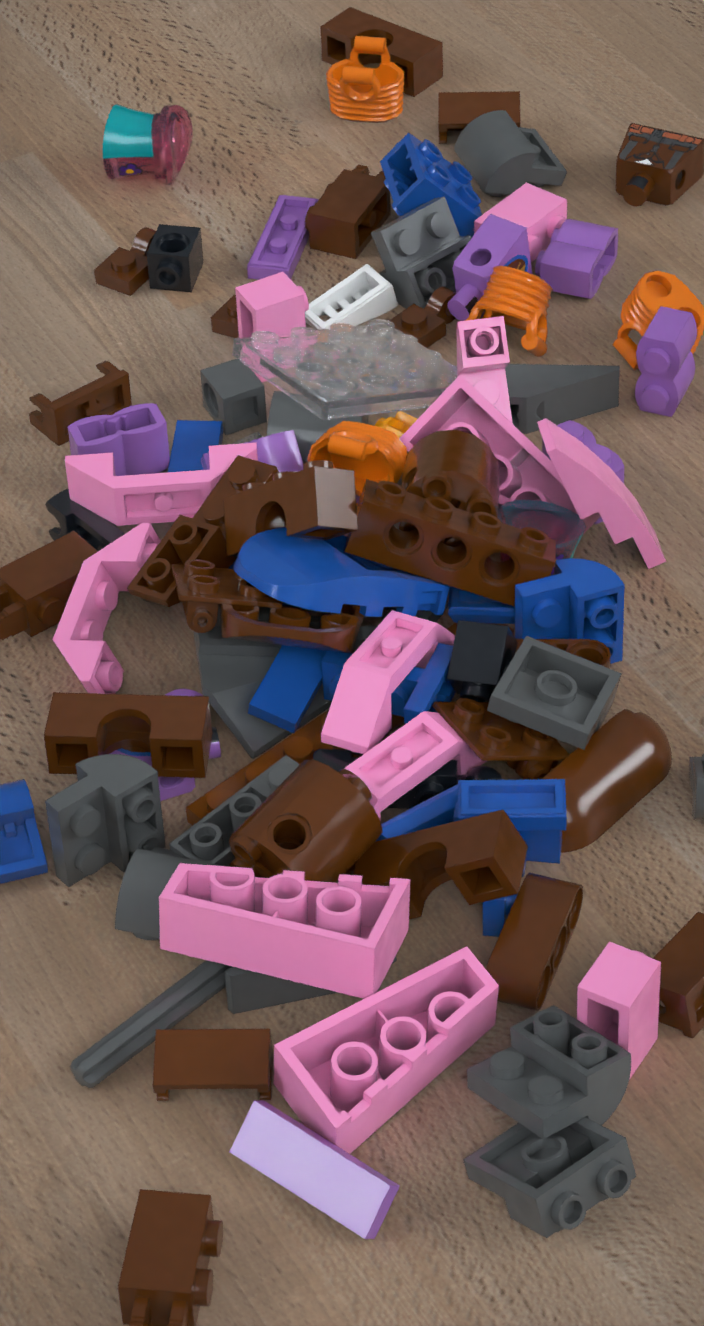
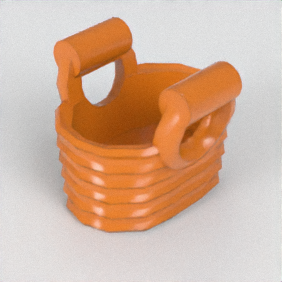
M355 36L350 59H344L333 64L326 72L330 109L339 118L361 122H386L397 118L403 111L404 71L395 63L390 62L386 38ZM359 53L381 55L380 65L376 68L365 67L359 60Z
M494 266V271L490 274V280L487 282V288L483 290L484 295L474 305L469 317L465 321L480 319L484 311L482 319L504 316L506 325L526 330V334L521 339L522 347L534 356H543L547 351L546 340L548 332L546 316L548 315V302L551 299L550 293L553 291L552 287L540 277L507 266Z
M658 270L645 273L622 304L621 320L623 324L618 330L617 339L614 341L613 346L634 370L639 368L636 359L637 345L628 336L629 332L635 330L643 336L661 306L693 314L697 325V336L690 350L692 354L699 345L704 331V307L690 289L673 274Z
M342 421L328 429L323 436L316 440V443L311 446L307 460L308 462L316 460L332 461L333 468L354 470L356 495L360 496L366 479L377 483L380 481H390L397 484L403 473L408 455L406 446L394 432L365 423Z

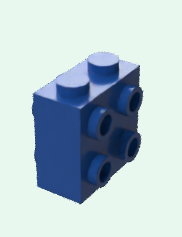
M408 132L380 161L386 178L384 184L390 191L393 199L392 208L398 216H402L434 198L445 197L460 236L471 235L472 238L474 236V221L482 215L479 207L481 200L470 183L472 180L471 174L459 162L454 161L451 164L444 159L440 150L427 139L421 142Z

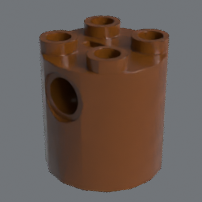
M459 430L436 431L420 439L409 451L403 468L401 487L406 492L424 498L429 496L440 497L449 501L455 508L473 514L475 512H486L498 518L500 484L498 460L490 447L473 434ZM409 522L399 523V530L411 531L416 528ZM455 537L441 540L444 544L452 547L464 543Z
M314 759L304 760L231 835L229 843L235 859L229 864V867L252 868L255 877L263 878L283 874V870L305 872L306 881L337 883L339 874H345L383 833L381 820L369 802L372 799L369 788L357 775L347 769H340L337 772L329 765Z

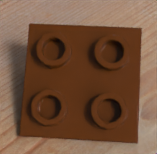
M198 559L187 560L185 565L172 564V573L179 600H182L187 624L194 632L206 633L214 628L217 622L219 604L282 608L281 601L255 588L237 575L234 569L215 568L214 563Z
M461 698L456 700V702L433 703L432 707L482 761H506L510 768L516 770L515 772L522 780L543 779L550 772L554 760H564L570 755L555 738L487 711L489 702H477Z

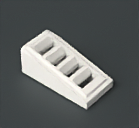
M366 264L309 303V309L305 312V322L326 339L391 311L398 306L392 284ZM339 308L343 309L339 313L335 311ZM325 314L330 317L326 322L319 318Z

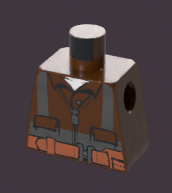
M631 123L617 156L616 192L622 195L624 200L632 206H641L645 201L672 205L704 174V139Z

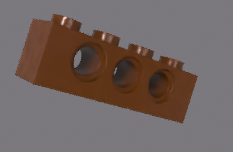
M366 479L357 504L358 530L347 533L345 546L346 553L514 607L515 585L550 576L556 562V540L549 538L541 530L532 527L520 529L504 524L496 516L486 512H475L473 514L455 508L449 501L435 496L424 498L406 492L403 487L390 481H380L377 483ZM409 522L416 528L411 531H401L394 524ZM455 537L464 543L452 547L444 544L441 540ZM494 553H505L511 558L507 561L498 562L492 560L489 556Z

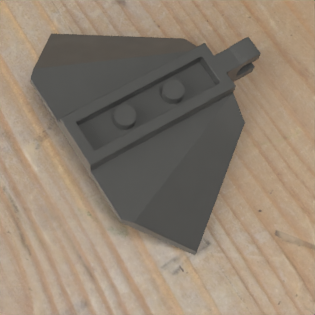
M259 607L258 621L268 623L271 608ZM218 608L217 622L212 630L206 633L193 631L202 694L209 697L211 706L250 757L254 759L291 734V732L248 714L249 703L282 645L222 638L220 611ZM311 615L309 628L320 629L321 616ZM368 625L360 627L351 653H354L377 626ZM323 683L297 729L330 707L332 701L324 699Z

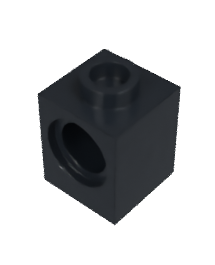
M159 224L147 251L150 289L192 292L204 263L201 228Z
M458 620L447 680L456 693L460 694V698H467L477 702H489L491 694L516 652L517 640L509 626Z

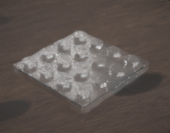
M372 319L368 321V325L360 326L334 323L330 325V329L321 330L295 327L291 329V334L277 335L269 331H256L252 333L251 337L234 338L232 356L321 420L429 408L457 378V366L441 358L442 355L439 352L429 350L418 343L416 337L406 335L395 328L393 322L383 319Z

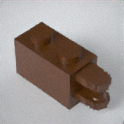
M358 165L352 171L344 169L335 181L326 187L324 194L315 205L310 206L306 214L305 228L309 231L310 249L357 259L373 238L371 232L382 227L391 215L390 191L384 184L386 178L383 170L376 176L369 175L368 166Z
M72 531L1 567L0 639H8L9 636H14L22 631L33 637L58 624L83 561L98 551L75 531Z
M140 1189L118 1284L123 1324L129 1326H196L200 1306L209 1307L213 1291V1270L208 1269L210 1257L220 1256L223 1241V1222L213 1218L211 1195Z

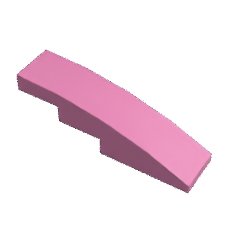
M547 418L538 421L537 424L546 451L580 519L599 512L614 544L633 537L648 569L666 562L655 530L636 498L614 471L580 440Z

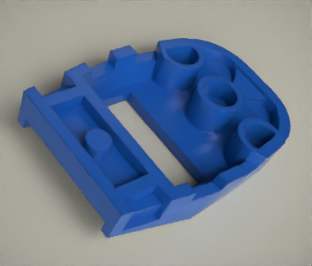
M286 527L267 530L250 537L241 547L233 566L237 575L264 594L281 602L304 609L337 614L341 613L343 604L359 605V613L365 617H382L384 607H396L397 612L416 616L417 610H428L436 615H443L450 588L449 585L346 553L347 534L329 540L287 536Z

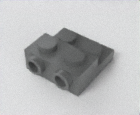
M526 636L491 694L487 711L584 750L593 733L599 730L613 704L622 673Z
M586 1117L545 1139L517 1123L463 1159L470 1180L503 1197L511 1219L545 1238L563 1229L570 1230L576 1228L584 1220L587 1210L600 1201L621 1197L629 1189L632 1179L637 1177L626 1137Z

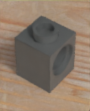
M242 357L200 370L203 407L214 421L223 422V433L225 435L267 422L265 387Z

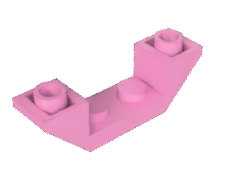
M504 316L458 321L456 323L457 377L461 374L512 423L505 371L506 366L510 363Z
M257 443L209 446L210 470L116 476L113 453L65 456L69 497L72 501L117 526L175 522L179 515L193 518L238 455L258 461Z
M151 523L139 524L83 561L52 639L87 693L115 694L122 685L124 670L106 641H103V632L112 610L117 605L119 591L129 592L127 587L161 541Z
M392 610L344 663L321 732V742L360 754H365L376 746L392 728L391 694L414 667L426 668L438 643L453 646L455 635L436 622Z
M423 711L344 769L353 772L367 785L372 795V799L369 802L381 820L380 812L449 761L457 760V775H466L467 772L481 766L486 761H482L439 713Z

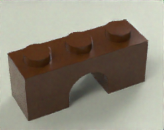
M352 7L347 8L320 26L322 61L333 65L344 59H350L355 36L386 38L390 62L395 63L404 71V94L415 97L443 77V42ZM359 53V60L362 65L381 63V55Z
M316 460L303 464V470L275 473L272 475L273 481L245 484L242 486V492L223 498L227 556L231 557L238 556L241 547L250 537L275 528L286 527L287 536L329 540L358 530L354 470L333 468L332 461Z
M53 692L44 732L49 774H77L76 763L98 755L111 754L115 750L125 747H139L151 753L152 767L158 772V777L206 778L213 736L209 697Z
M504 809L376 841L356 861L353 875L362 876L363 885L389 886L390 878L410 879V920L421 917L425 901L430 893L441 884L453 880L469 905L518 894L528 846Z

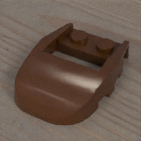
M219 604L222 638L349 654L355 646L364 615L359 613V605L343 604L340 614H323L321 616L320 629L309 628L311 614L300 608L289 606L271 608L269 622L266 623L258 621L260 610L258 606Z

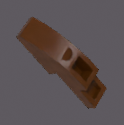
M238 455L194 517L190 518L179 515L127 587L129 593L171 607L182 602L178 597L172 573V564L185 565L187 560L198 559L214 563L215 568L228 569L236 561L237 557L227 556L223 498L242 492V486L245 484L273 481L272 475L279 473L277 467Z

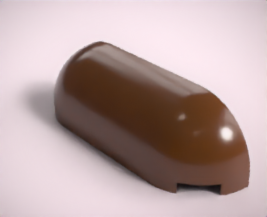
M628 709L620 711L591 736L584 750L581 748L574 750L543 778L565 779L567 826L566 830H562L561 853L579 850L592 844L668 775L672 765V752L669 740L663 729L650 716L642 712L634 713Z

